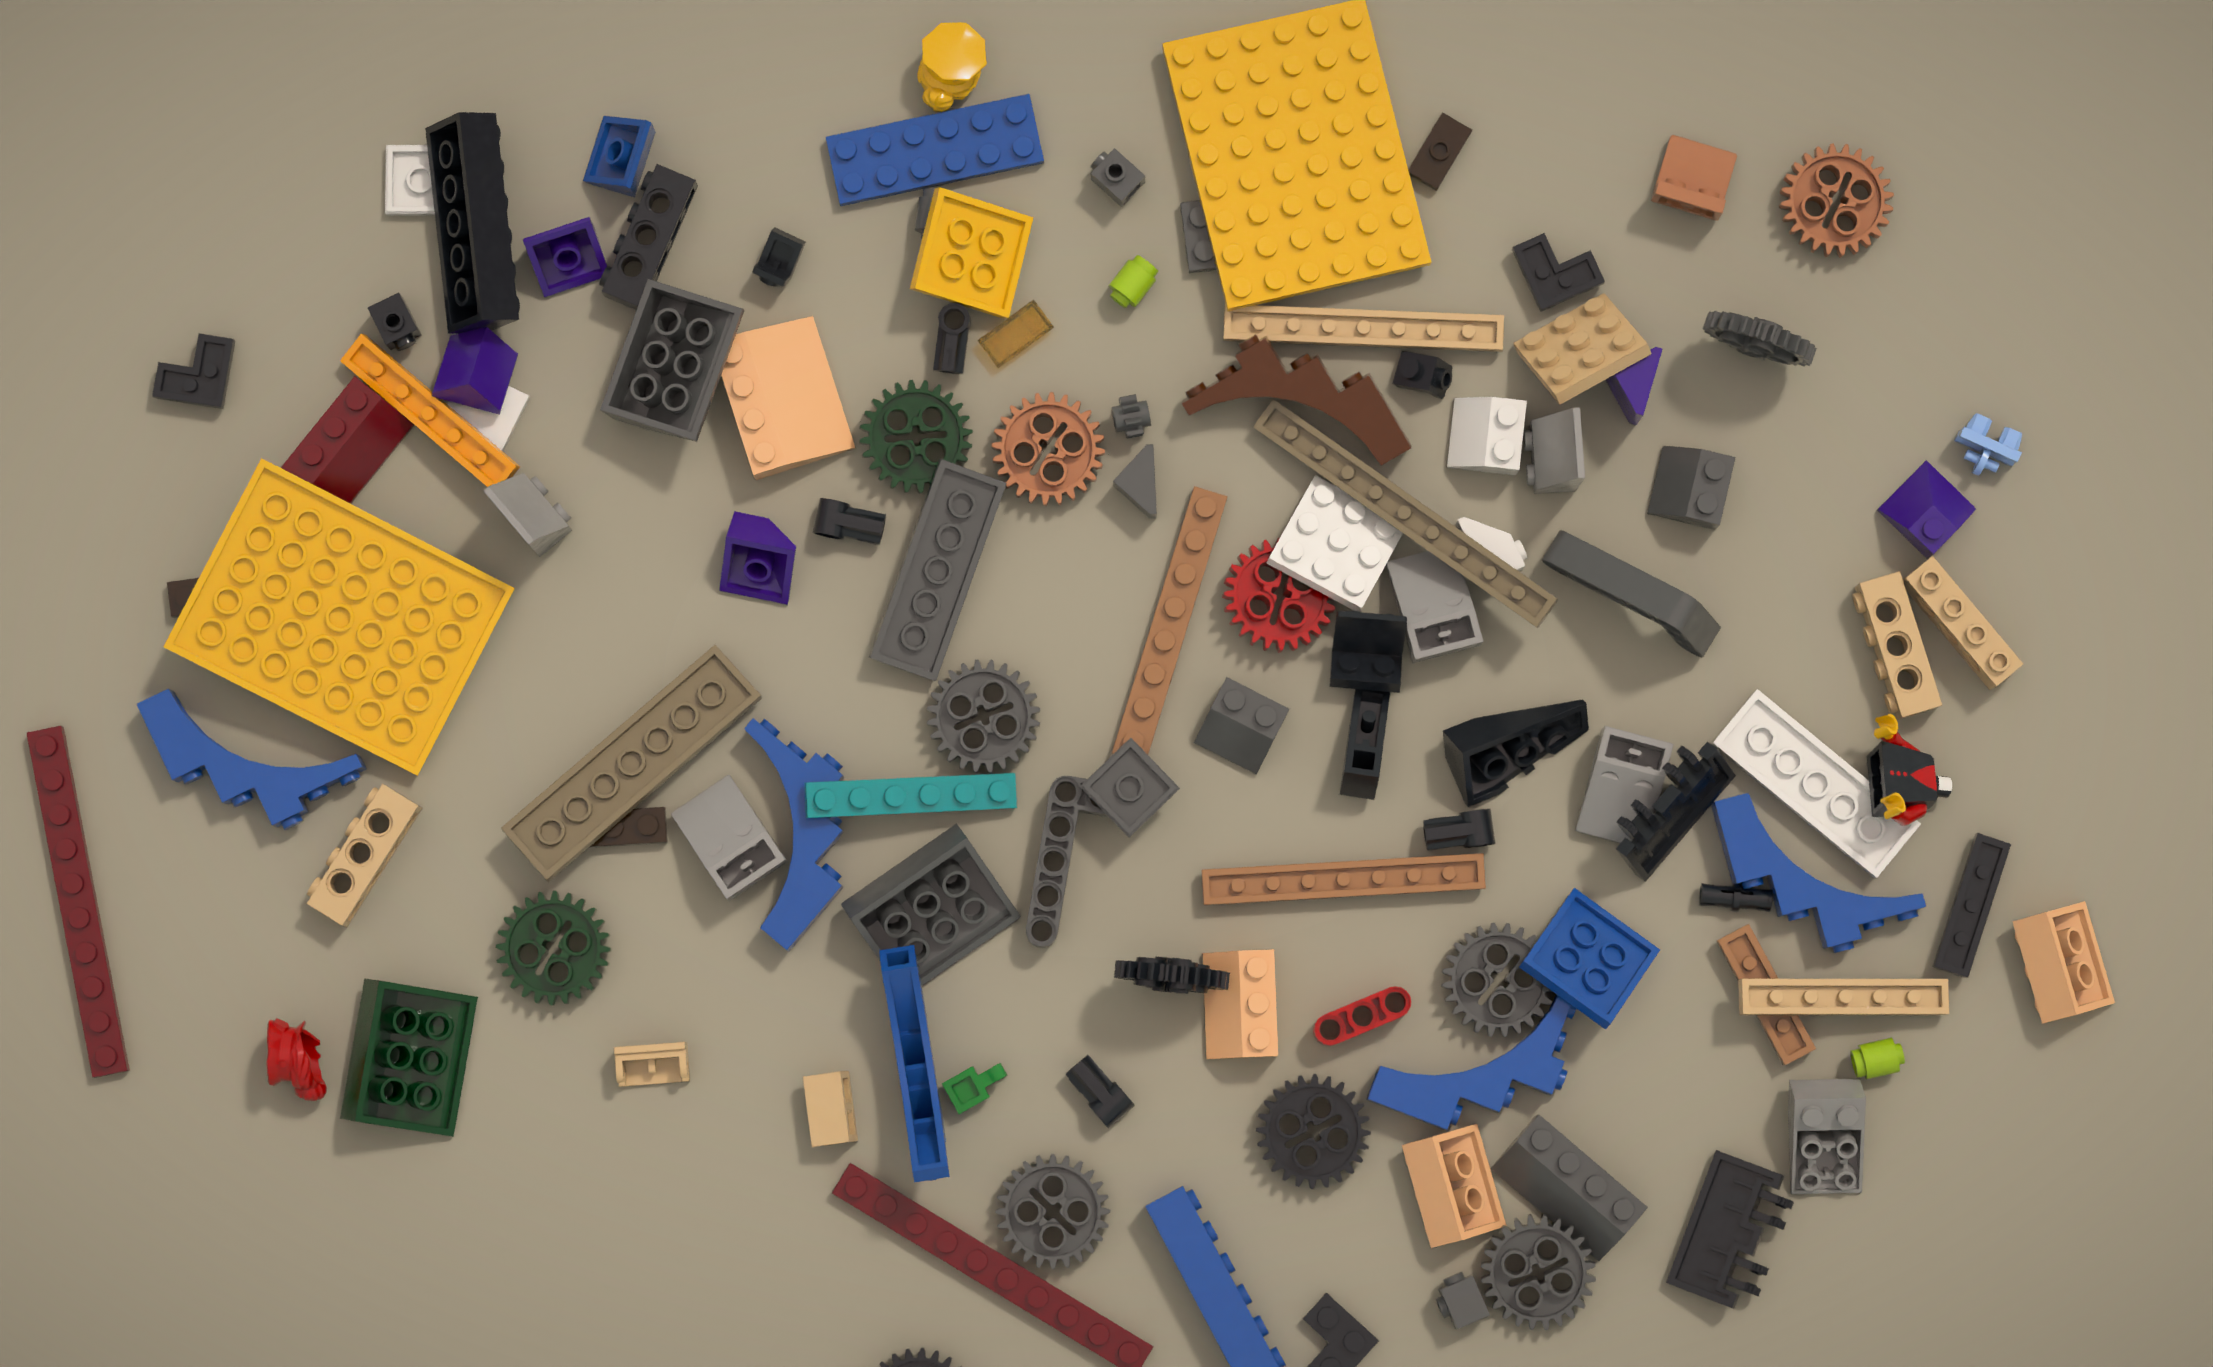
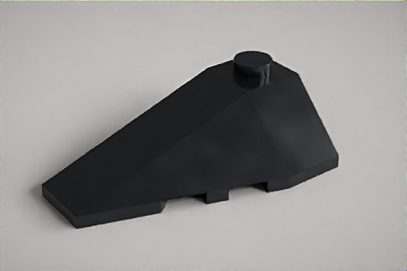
M1582 699L1477 717L1443 730L1445 758L1465 804L1470 807L1501 794L1509 788L1506 783L1521 772L1527 775L1535 769L1533 764L1548 753H1558L1589 730L1587 703Z

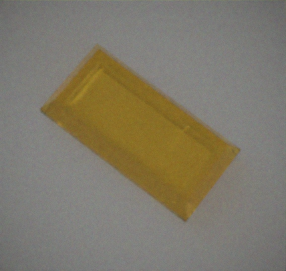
M1033 299L977 341L996 367L1000 368L1052 330L1054 326Z

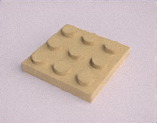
M1605 293L1588 300L1585 304L1557 317L1549 324L1528 333L1525 337L1513 343L1518 355L1559 405L1652 354L1648 343Z

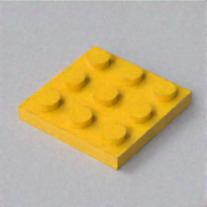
M941 187L935 188L910 289L996 317L1009 318L1034 217Z

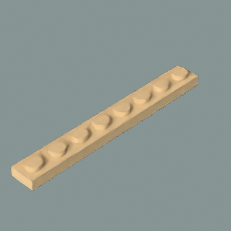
M1225 304L1223 341L1243 342L1257 335L1259 340L1267 336L1271 343L1502 352L1504 315L1259 305L1227 312Z

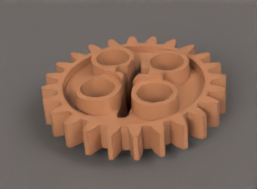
M1832 143L1828 147L1827 154H1824L1823 150L1818 146L1814 150V159L1809 154L1804 153L1801 157L1804 166L1796 162L1791 166L1796 176L1786 174L1783 179L1791 187H1784L1779 193L1788 197V200L1780 203L1779 208L1789 210L1790 212L1783 217L1782 221H1793L1794 226L1789 231V234L1792 235L1797 232L1802 234L1799 245L1804 244L1808 240L1811 241L1812 253L1819 246L1824 247V256L1828 257L1832 249L1836 248L1837 254L1841 258L1845 254L1846 247H1848L1852 254L1855 255L1859 251L1858 243L1865 248L1870 247L1871 240L1868 235L1878 239L1882 233L1877 226L1886 227L1889 224L1887 218L1882 216V214H1889L1893 211V207L1885 204V201L1892 199L1894 193L1886 192L1883 188L1891 180H1880L1878 176L1884 170V167L1881 166L1873 169L1871 167L1874 160L1873 156L1863 161L1861 159V148L1854 155H1850L1849 146L1845 144L1841 152L1837 153L1836 147ZM1822 170L1831 171L1836 176V184L1825 185L1820 180L1819 173ZM1845 173H1849L1851 178L1840 198L1841 204L1834 211L1828 228H1823V220L1833 203L1832 197L1839 190ZM1853 185L1865 187L1868 193L1867 199H1856L1851 193V187ZM1808 201L1817 202L1822 209L1821 215L1816 217L1809 215L1805 210V203ZM1837 217H1849L1853 222V230H1841L1837 225Z
M1050 392L1047 401H1042L1039 393H1035L1034 404H1030L1026 398H1022L1023 409L1019 410L1012 405L1010 406V411L1013 415L1012 419L1001 416L1000 421L1006 427L1005 430H994V434L1001 438L1002 442L992 443V449L1001 451V454L993 458V463L1004 464L997 472L998 477L1009 475L1010 478L1007 480L1005 487L1008 489L1014 485L1019 486L1016 492V497L1018 498L1025 492H1028L1030 504H1033L1037 496H1040L1044 506L1048 505L1050 497H1054L1057 504L1061 505L1062 495L1067 494L1074 501V489L1078 488L1086 493L1085 479L1096 482L1097 478L1091 470L1102 469L1103 467L1102 463L1095 460V457L1105 455L1104 449L1096 447V444L1104 441V435L1093 434L1100 427L1099 422L1088 423L1087 421L1092 411L1087 410L1080 414L1081 402L1078 400L1071 407L1068 406V395L1066 394L1060 402H1055L1053 392ZM1040 417H1047L1053 422L1054 426L1050 432L1041 434L1034 429V422ZM1066 423L1067 428L1054 445L1057 453L1055 455L1049 453L1042 462L1038 472L1035 475H1031L1030 470L1043 453L1040 445L1042 443L1049 445L1060 425ZM1069 436L1079 437L1083 443L1082 448L1075 453H1070L1062 445L1064 440ZM1018 447H1030L1034 451L1033 458L1026 463L1019 462L1014 456ZM1050 465H1057L1062 468L1064 474L1060 480L1051 482L1044 477V470Z

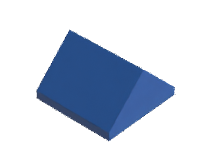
M603 116L583 182L635 198L656 133L652 123L641 119Z

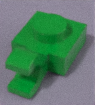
M1001 1063L979 1075L974 1066L943 1082L942 1085L958 1114H961L990 1098L986 1087L1006 1077L1007 1073Z

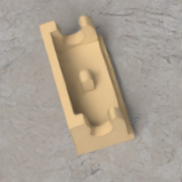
M687 1042L614 1047L616 1079L619 1087L690 1081Z
M849 1071L803 1076L812 1147L858 1141Z

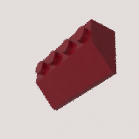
M354 376L281 468L351 504L414 427V424Z

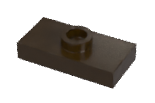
M1442 112L1408 170L1409 175L1437 191L1469 138L1472 129Z

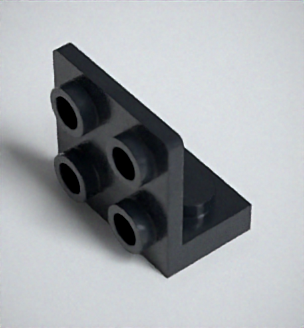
M1337 611L1331 653L1329 687L1400 693L1402 654L1407 617L1393 614Z

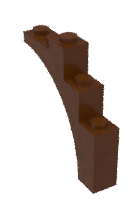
M1254 335L1240 343L1238 346L1241 351L1236 353L1235 357L1241 367L1236 369L1232 364L1215 374L1218 380L1206 387L1201 382L1185 392L1188 398L1182 402L1188 415H1192L1213 404L1238 398L1273 397L1297 401L1321 410L1344 424L1366 444L1381 466L1412 447L1370 373L1364 376L1360 372L1351 375L1342 381L1344 388L1339 390L1318 354L1312 358L1308 353L1302 355L1290 363L1293 369L1287 371L1267 336L1259 340L1258 336Z

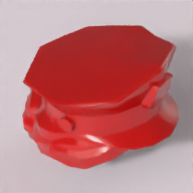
M278 1018L269 1020L267 1024L268 1054L266 1062L269 1085L275 1086L281 1081L292 1082L293 1087H295V1095L307 1101H317L324 1098L327 1086L322 1079L318 1062L321 1054L318 1053L315 1047L320 1045V1040L305 1030V1021L295 1028L289 1027L287 1022Z

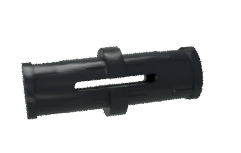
M1701 883L1699 906L1725 907L1735 912H1738L1739 909L1770 912L1773 893L1772 889H1743L1741 884L1734 883L1732 886Z

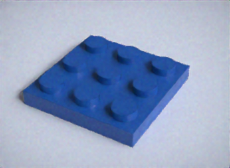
M1574 888L1519 968L1606 1030L1660 949Z

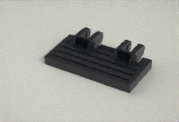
M1706 742L1698 752L1701 757L1700 761L1691 751L1681 746L1676 751L1683 761L1677 768L1670 763H1666L1662 769L1665 774L1678 787L1676 788L1671 784L1652 806L1656 812L1654 815L1644 804L1635 799L1631 807L1637 816L1632 821L1623 816L1617 820L1618 826L1632 841L1624 838L1616 850L1635 875L1645 882L1736 776L1719 750L1709 742Z
M1716 1150L1666 1283L1732 1309L1736 1306L1739 1294L1726 1290V1285L1759 1297L1761 1289L1757 1285L1734 1279L1732 1274L1735 1266L1738 1265L1749 1269L1757 1275H1767L1769 1268L1737 1255L1739 1251L1753 1257L1756 1253L1765 1228L1750 1223L1751 1218L1784 1230L1786 1222L1781 1218L1757 1211L1761 1199L1775 1203L1776 1206L1783 1209H1792L1793 1201L1763 1190L1764 1185L1779 1190L1784 1176Z

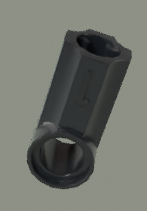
M950 303L941 309L938 316L939 327L933 371L963 374L971 317L964 306ZM953 311L961 312L964 315V323L958 329H950L945 324L946 316Z
M820 498L813 528L814 534L841 540L845 537L880 545L886 514L853 508L848 503L833 499Z
M1491 809L1461 812L1459 816L1423 820L1427 851L1458 846L1474 848L1496 844Z
M1089 1055L1084 1057L1066 1073L1070 1082L1089 1101V1107L1107 1128L1112 1126L1135 1106L1115 1081L1112 1083Z

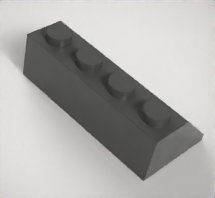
M1540 1115L1534 1116L1490 1168L1541 1213L1546 1214L1547 1218L1553 1223L1558 1217L1561 1218L1560 1229L1564 1230L1572 1224L1574 1230L1571 1237L1575 1238L1583 1235L1585 1239L1580 1246L1582 1248L1591 1247L1592 1252L1590 1254L1598 1261L1622 1239L1648 1208Z

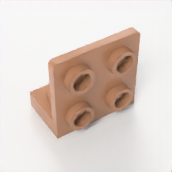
M1672 135L1669 138L1651 201L1718 221L1725 207L1726 200L1724 199L1737 155L1733 152Z

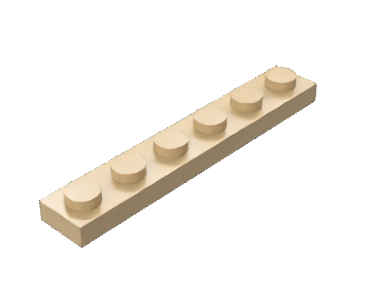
M1948 979L1738 980L1739 1015L1949 1014Z

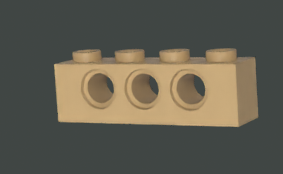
M1933 556L1903 579L1908 594L1989 690L1997 687L2023 665L2022 661Z
M1900 571L1859 583L1855 586L1856 593L1852 594L1857 613H1863L1867 626L1863 627L1868 647H1874L1877 660L1873 661L1876 675L1879 681H1885L1888 693L1884 694V700L1890 714L1895 713L1896 719L1900 720L1942 706ZM1883 604L1891 608L1893 612L1891 622H1882L1878 619L1876 615L1878 605ZM1889 638H1897L1902 642L1903 653L1901 656H1894L1887 650ZM1906 671L1913 676L1914 685L1912 689L1907 690L1900 687L1897 681L1899 672Z
M383 783L379 789L374 787L368 794L364 802L367 809L360 819L355 817L349 824L345 832L348 839L341 849L336 847L332 851L326 862L329 869L322 879L317 877L313 881L307 892L310 899L306 904L344 927L349 926L423 809ZM380 814L387 815L389 818L388 829L383 833H376L372 827L374 818ZM361 844L368 845L370 848L369 859L364 863H357L353 857L355 848ZM347 874L351 878V887L347 892L340 894L335 889V880L339 875Z

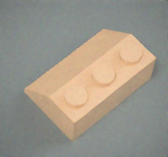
M2085 901L2012 921L2015 929V939L2020 946L2025 963V973L2030 980L2035 997V1007L2040 1015L2042 1024L2115 1003Z
M1274 949L1202 953L1203 965H1209L1211 970L1230 973L1228 990L1208 989L1207 993H1204L1206 1059L1277 1057L1278 1036Z
M1477 1124L1402 1145L1431 1248L1465 1240L1499 1229L1503 1225L1506 1226Z

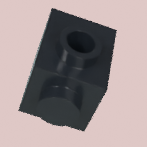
M399 292L368 307L386 346L390 350L394 348L397 351L407 349L416 343L415 338L422 335L404 298Z

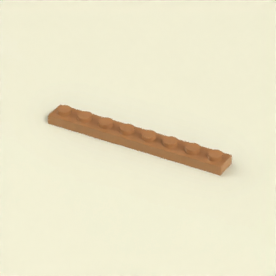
M1195 486L1193 488L1112 754L1130 738L1147 755L1149 754L1228 496Z
M1483 853L1202 870L1204 905L1486 889Z

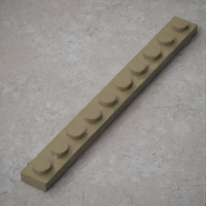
M1272 399L1253 426L1260 433L1535 627H1540L1557 603L1558 599L1275 399Z

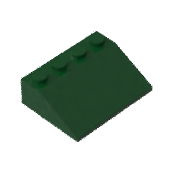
M364 978L340 1119L454 1137L478 997Z

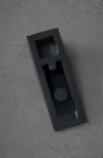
M1355 689L1339 795L1375 799L1380 776L1390 692Z

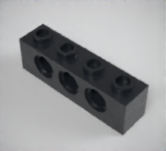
M656 164L653 172L648 171L641 185V190L645 192L640 204L635 202L631 207L627 222L631 223L626 236L623 234L619 236L613 251L617 255L612 267L607 266L600 280L599 285L603 286L602 293L606 298L637 310L647 280L657 281L698 188L695 179L659 164ZM658 198H666L670 201L669 208L663 213H656L651 210L652 203ZM650 229L655 231L656 238L651 244L642 245L638 242V235L643 230ZM631 261H638L642 264L641 272L634 277L626 276L624 274L625 266Z

